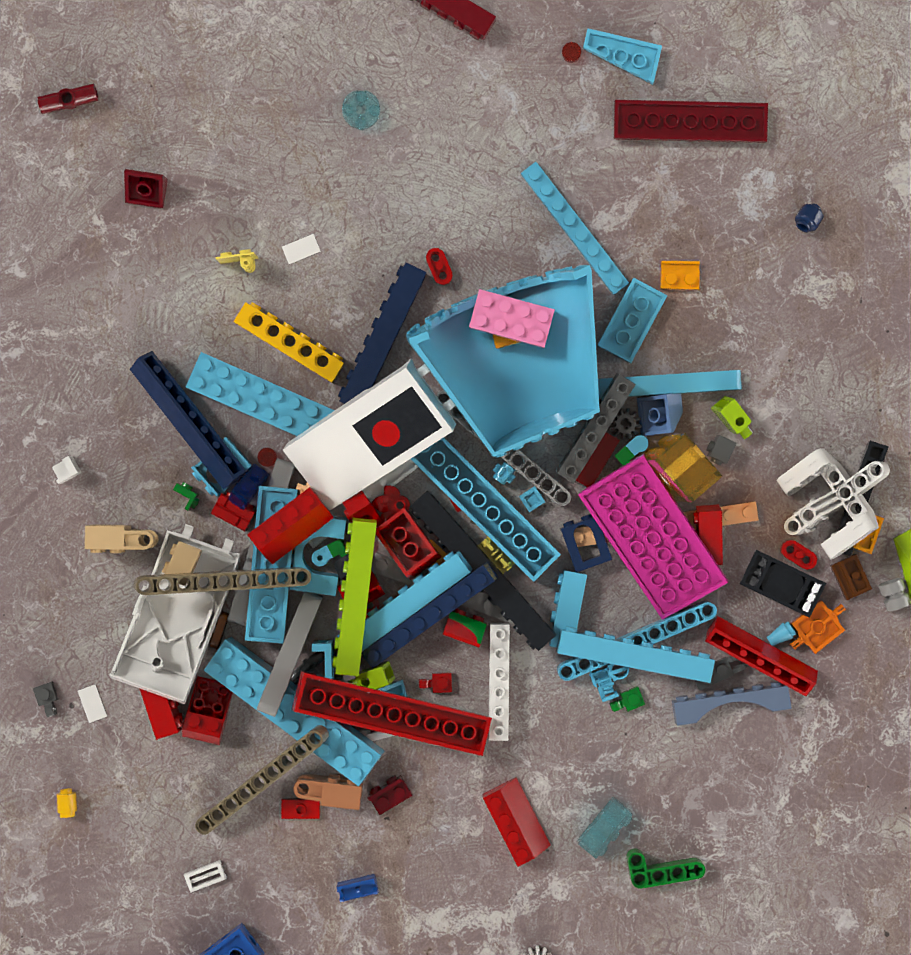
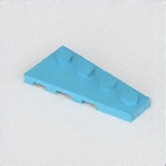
M588 28L583 49L653 85L662 45Z

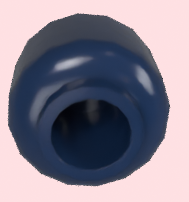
M804 204L795 216L796 226L802 232H813L822 222L824 215L817 204Z

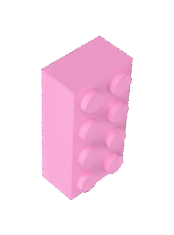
M479 289L469 328L545 348L555 309Z

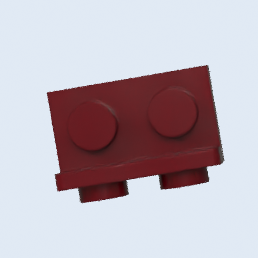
M394 775L386 780L385 785L381 787L377 785L369 790L370 794H368L367 798L372 802L378 814L382 815L413 796L402 776L396 777Z

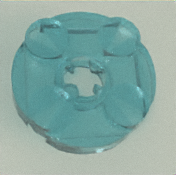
M365 90L349 93L342 105L344 120L349 126L358 130L372 127L378 121L381 112L376 96ZM357 106H365L367 108L365 109L366 112L364 114H357Z

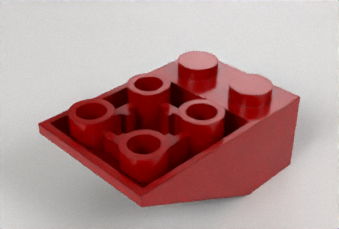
M197 676L182 727V737L220 745L233 692L217 680Z

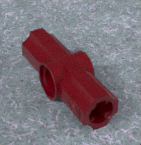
M95 84L73 89L64 88L59 92L37 97L42 114L63 109H74L79 105L99 101ZM72 95V100L69 103H64L65 97Z

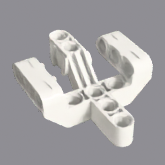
M824 448L815 450L781 475L776 481L785 494L791 496L821 474L832 491L818 499L812 498L806 506L793 512L794 515L785 521V531L790 535H799L804 532L810 533L816 529L815 526L823 520L824 522L829 520L828 515L844 507L853 521L847 522V526L838 532L832 533L829 539L821 543L830 560L840 556L879 528L875 513L862 494L889 475L890 468L888 464L880 461L871 462L850 477L843 466ZM877 465L882 469L880 475H877L875 472ZM836 472L840 476L837 482L833 478ZM862 476L866 479L864 486L860 485V478ZM846 488H849L851 492L848 498L844 494ZM858 503L862 507L860 513H857L855 510V507ZM810 510L814 514L812 520L808 518V512ZM795 521L798 523L797 531L793 529V523Z

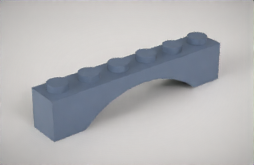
M778 681L772 682L771 686L763 687V684L752 685V689L736 687L731 692L717 690L711 695L697 693L695 697L688 698L687 695L677 696L676 700H672L674 721L677 726L697 723L710 710L731 702L755 703L766 707L772 712L792 709L789 687Z

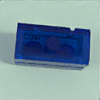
M253 464L232 489L228 499L240 509L245 510L258 494L259 486L265 485L269 477L268 472Z

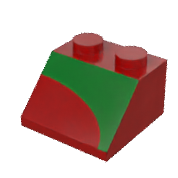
M456 608L455 611L448 615L443 635L479 648L487 623L484 622L483 617L477 615L470 617L465 615L466 611Z

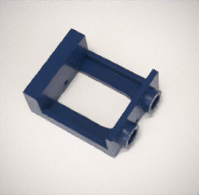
M591 514L582 516V521L574 523V520L565 522L563 527L560 528L575 572L612 560L603 531ZM580 525H587L592 530L600 555L582 561L574 539V530Z

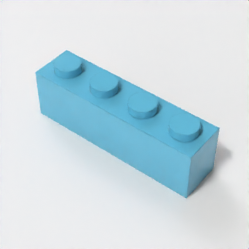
M563 570V573H559L557 584L560 585L559 592H555L554 603L557 604L556 610L551 612L550 622L553 623L552 630L557 635L549 641L551 647L557 648L561 629H566V626L574 628L578 626L587 574Z

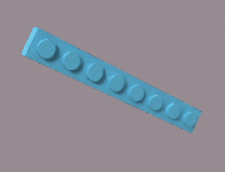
M535 162L525 169L521 176L610 292L615 295L628 285L627 279L538 163Z

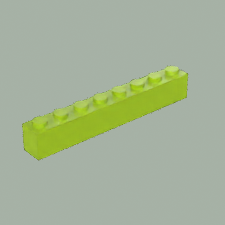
M353 518V522L348 523L347 534L351 535L350 542H346L345 553L349 554L348 561H344L343 573L347 574L346 580H342L341 584L344 600L340 599L339 611H342V617L337 619L336 630H340V635L335 637L334 649H338L337 656H333L332 668H336V674L359 676L377 525L376 520Z

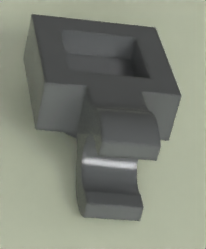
M53 681L33 688L38 706L44 705L47 718L56 715L57 710L53 701L59 699Z

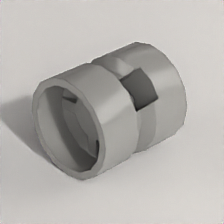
M895 578L878 585L881 595L886 597L884 604L887 611L898 610L911 604L908 593L904 592L906 587L903 578Z

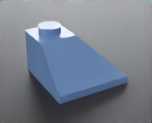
M681 393L637 398L638 415L641 418L639 424L642 425L640 428L641 435L649 436L673 433L683 414Z

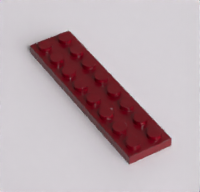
M656 100L614 101L613 139L767 142L768 103Z

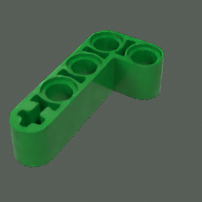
M630 849L626 855L630 880L633 886L638 889L699 879L704 876L706 871L704 864L698 858L646 865L645 857L639 849ZM634 855L641 856L640 861L637 863L631 862V858ZM694 865H698L697 871L694 872ZM674 868H681L679 875L672 874ZM656 871L663 872L660 878H654L653 874ZM642 874L644 878L642 881L637 882L634 880L635 876Z

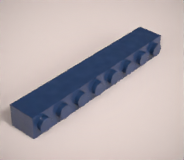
M407 262L404 266L400 265L396 273L398 279L396 283L392 282L388 290L390 296L387 301L384 300L379 309L382 313L379 318L375 317L371 328H373L371 336L367 334L363 342L365 348L362 353L359 352L354 361L357 365L354 370L350 369L346 379L349 380L347 386H342L338 397H340L339 402L345 404L364 390L374 386L427 272Z
M150 351L138 357L130 368L133 375L223 490L236 483L246 472L242 464L155 353Z
M488 562L484 563L370 645L361 654L373 669L498 578L497 574Z

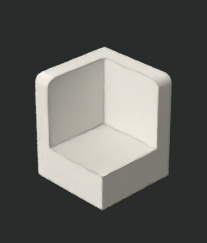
M73 456L65 457L62 459V462L52 467L58 478L56 480L58 484H62L82 473Z

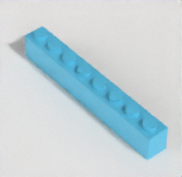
M453 551L443 558L445 560L440 565L435 563L428 569L429 573L423 576L420 574L413 580L414 584L408 587L405 585L398 591L399 595L393 599L390 596L383 602L384 606L378 610L376 607L368 613L369 617L365 619L362 651L473 570L460 551L455 554Z
M566 626V629L560 630L556 650L558 654L711 683L715 660L710 658V654L699 652L698 655L691 654V650L680 648V651H674L671 646L661 645L660 648L653 647L654 643L642 641V644L634 643V639L623 637V640H617L614 635L604 634V637L597 636L596 632L589 630L581 633L577 632V628Z

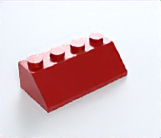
M309 487L248 533L247 536L271 564H274L334 517L314 490Z
M517 777L482 794L483 800L517 867L535 859L551 846Z

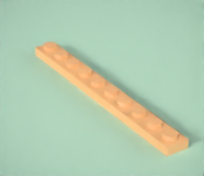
M755 501L720 507L722 509V526L759 520ZM696 510L683 512L694 530H696V524L693 523V513ZM578 527L574 530V539L577 547L596 545L590 527ZM604 534L606 543H609V540L607 539V537H606L605 534Z

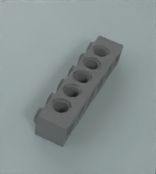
M616 373L599 400L600 412L594 414L592 419L586 421L556 469L557 474L572 483L576 481L636 384Z

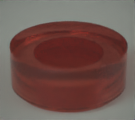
M569 42L562 49V57L569 63L576 62L581 56V48L577 43Z
M263 448L258 453V462L262 466L270 467L275 464L277 454L272 448Z

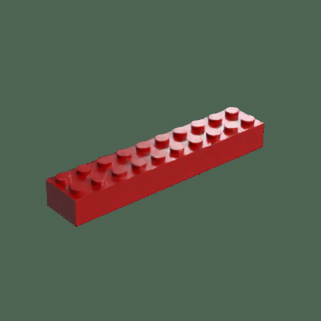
M303 671L300 674L292 706L294 712L483 756L492 720L491 717Z

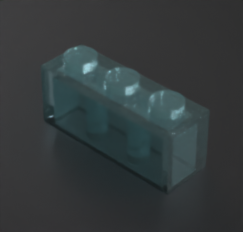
M612 797L577 839L578 845L595 859L598 856H603L608 849L607 845L610 841L614 842L620 835V829L623 826L626 827L631 822L632 812L615 797Z

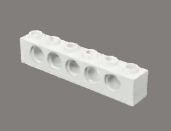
M490 623L489 717L492 720L488 737L489 740L508 741L509 623Z

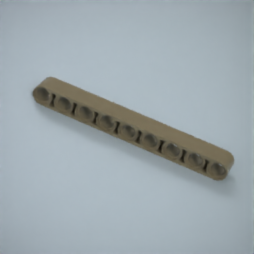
M302 567L143 575L135 579L134 589L141 595L294 587L307 585L311 581V573ZM303 571L305 575L304 579L302 581H298L297 574ZM284 572L286 576L285 580L283 582H278V575ZM264 573L266 581L260 584L258 577ZM241 575H246V583L240 585L238 581L239 577ZM222 576H226L228 579L224 586L219 585V579ZM202 577L208 578V584L205 587H200L199 580ZM182 578L188 579V585L185 588H180L179 586ZM163 579H167L169 582L166 589L159 588V583ZM147 580L149 583L148 588L143 591L140 590L139 583Z
M317 725L202 815L196 821V830L202 835H206L320 747L329 737L327 728ZM314 733L318 734L321 740L317 739ZM300 744L305 746L306 751L301 748ZM287 756L291 757L292 762L287 759ZM273 767L277 768L278 773L273 770Z

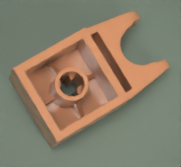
M330 773L329 776L303 774L299 776L294 785V793L298 798L321 801L320 806L360 809L363 783L357 786L348 778H342L340 774ZM300 784H306L308 789H303Z

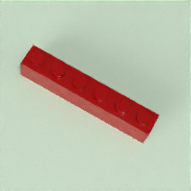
M716 616L709 626L705 642L804 696H807L816 685L818 670L719 616Z

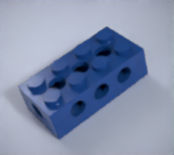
M241 923L199 955H236L233 953V950H238L241 953L240 955H264L265 952L244 924Z

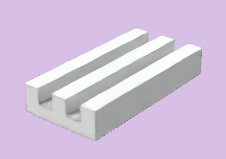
M221 860L184 874L190 893L227 879L224 868L221 865ZM214 867H218V869H216V870H214V871H211V872H208V873H206V874H203V875H201V876L195 877V878H193V879H190V878H189V877H191V876H193V875L199 874V873L204 872V871H206V870L212 869V868H214ZM218 873H220L221 875L217 878L211 879L204 883L192 886V883L203 880L210 876L216 875Z

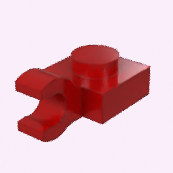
M451 672L432 673V679H419V688L432 687L433 693L452 692Z

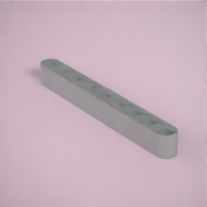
M444 390L439 391L436 396L439 398L441 394H446ZM455 407L448 411L453 419L479 439L474 430L469 428L468 422L463 415L457 417L453 414ZM511 449L506 452V455L500 457L556 504L564 506L570 502V492L519 449ZM515 455H520L523 458V463L520 466H516L512 462V458ZM530 467H534L538 471L535 478H530L527 475V470ZM546 479L552 482L550 490L542 488V482ZM559 492L566 493L567 499L565 502H558L557 494Z
M277 458L268 487L289 488L295 471L294 464ZM252 541L243 570H250L252 567L254 545ZM246 575L240 576L239 584L243 585L247 581ZM249 589L236 590L227 621L246 627Z

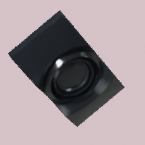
M755 550L739 583L809 618L826 586L825 582L758 550Z

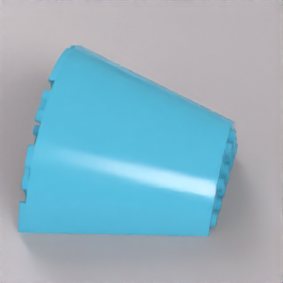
M590 265L550 270L545 272L546 277L528 276L506 283V286L498 289L494 287L486 290L555 309L545 348L521 342L496 349L493 334L469 328L478 294L452 304L451 308L447 310H439L437 313L426 317L424 325L420 327L419 323L415 324L407 332L406 337L409 344L493 457H502L511 449L518 450L523 448L525 443L540 441L545 433L554 435L559 432V429L573 427L577 425V421L592 419L594 414L600 412L592 270Z

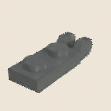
M733 656L723 657L714 663L711 683L695 680L698 689L702 690L733 676L734 673L746 669L747 665L741 663L731 668L729 662L738 659Z

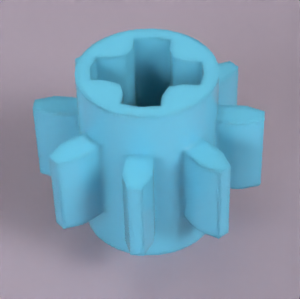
M503 462L502 465L497 463L493 469L495 472L493 478L503 485L506 482L511 484L516 477L513 475L515 469L506 462Z

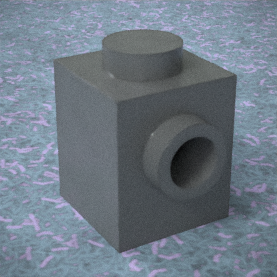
M716 435L715 440H711L707 447V456L711 458V462L719 466L722 463L727 464L737 443L721 435Z

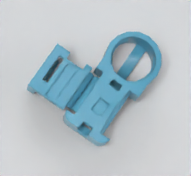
M607 664V668L593 673L592 671L589 672L594 687L598 688L602 702L619 697L617 690L614 691L612 685H614V682L612 680L616 681L626 678L629 673V667L624 666L612 671L614 664ZM626 670V672L622 676L614 675Z

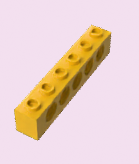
M245 302L233 321L234 323L329 382L334 383L345 365L342 362L343 358L334 352L330 355L325 352L327 348L320 343L312 344L309 342L310 337L302 332L299 335L293 332L294 327L286 322L283 325L276 321L278 318L269 312L264 314L260 311L261 307L251 302L249 305ZM257 316L263 319L260 326H254L253 319ZM276 326L279 328L277 336H270L269 330L271 327ZM290 336L296 340L295 344L291 347L285 343L286 339ZM306 346L312 349V353L308 357L302 355V349ZM327 357L328 364L325 367H320L318 365L319 358Z

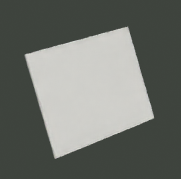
M314 234L282 246L289 264L321 252Z
M96 685L78 690L89 723L107 717Z

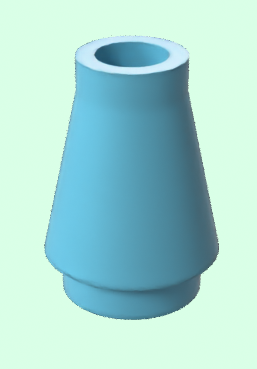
M788 621L778 626L767 636V639L772 646L793 639V636L797 633Z

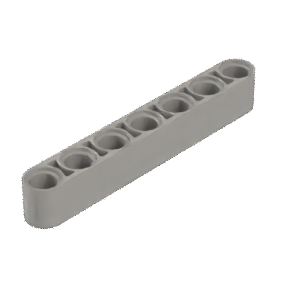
M304 592L259 701L258 711L273 717L276 716L323 596Z

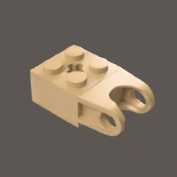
M131 525L85 526V549H90V553L106 552V549H110V553H122L125 550H145L155 547L159 541L155 531L131 529ZM145 535L150 538L149 544L144 542Z

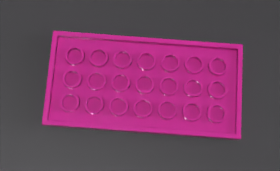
M645 454L579 492L578 496L662 620L728 583V579Z

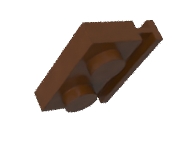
M853 554L830 565L845 600H850L872 589L857 554Z

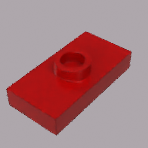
M301 798L281 799V819H320V801Z

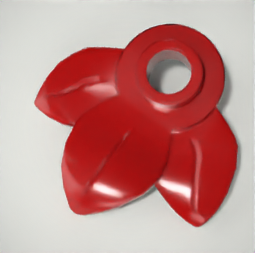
M385 485L384 495L376 497L371 502L375 509L382 512L381 519L383 523L403 509L397 507V502H403V508L407 511L410 508L408 498L401 495L398 488L391 485Z

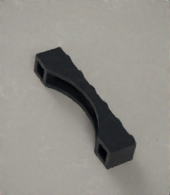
M871 440L868 441L858 472L871 462H884L889 446ZM877 465L875 468V472L877 475L879 474L881 469L879 465ZM862 476L860 478V485L864 486L866 479ZM873 487L862 494L867 502L870 499ZM859 503L855 507L857 513H860L862 510ZM844 509L837 532L847 526V522L853 521L846 509ZM854 546L842 554L851 556Z

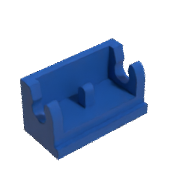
M375 874L341 881L336 886L337 892L340 895V903L379 893Z

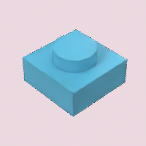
M535 486L519 496L528 512L545 503Z

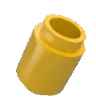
M71 788L61 789L60 793L56 794L57 813L60 814V818L74 817L77 811L76 792H73Z

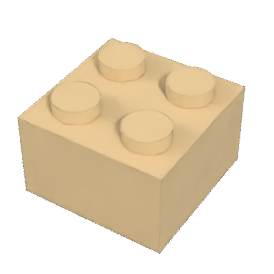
M178 541V544L174 543L169 553L172 555L170 562L166 561L162 573H193L203 550ZM182 578L179 584L187 586L188 579Z

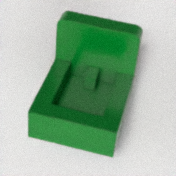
M186 482L182 484L176 483L173 490L190 499L185 510L195 509L200 501L198 499L199 493L193 491V486Z

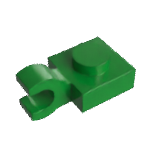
M638 686L621 692L620 696L622 699L609 703L613 712L624 707L629 712L645 705Z

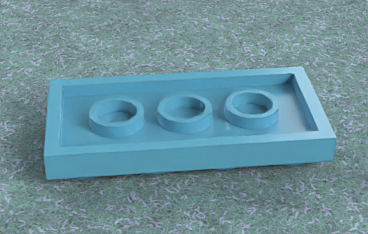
M633 278L597 346L631 364L667 295Z

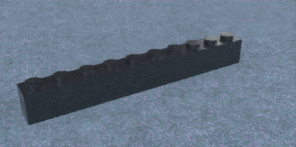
M426 491L410 505L413 509L411 513L418 520L421 518L425 522L424 528L430 534L434 533L438 537L436 541L443 549L447 547L454 554L458 551L461 552L473 569L470 573L484 563H489L498 578L481 590V592L485 590L489 595L487 599L494 606L498 605L502 609L501 615L507 621L510 619L515 624L513 626L515 631L520 636L522 634L525 635L528 639L526 643L531 649L534 650L536 648L539 651L557 635L430 491Z

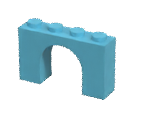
M333 516L332 520L295 547V554H292L291 565L307 569L311 573V581L305 586L290 587V590L336 596L338 574L312 569L306 563L303 552L305 545L315 537L323 536L344 539L347 518ZM303 571L297 574L298 581H302L304 579L305 575Z

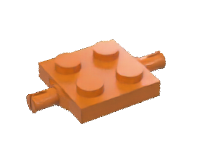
M819 600L810 618L802 614L790 623L798 635V638L790 643L792 648L796 650L804 643L814 654L819 652L845 631L837 617L846 610L845 607L840 604L834 610L827 608L822 600Z

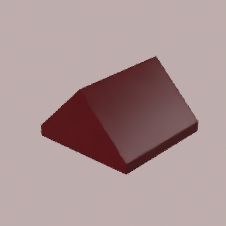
M125 169V203L163 208L168 179L162 174Z

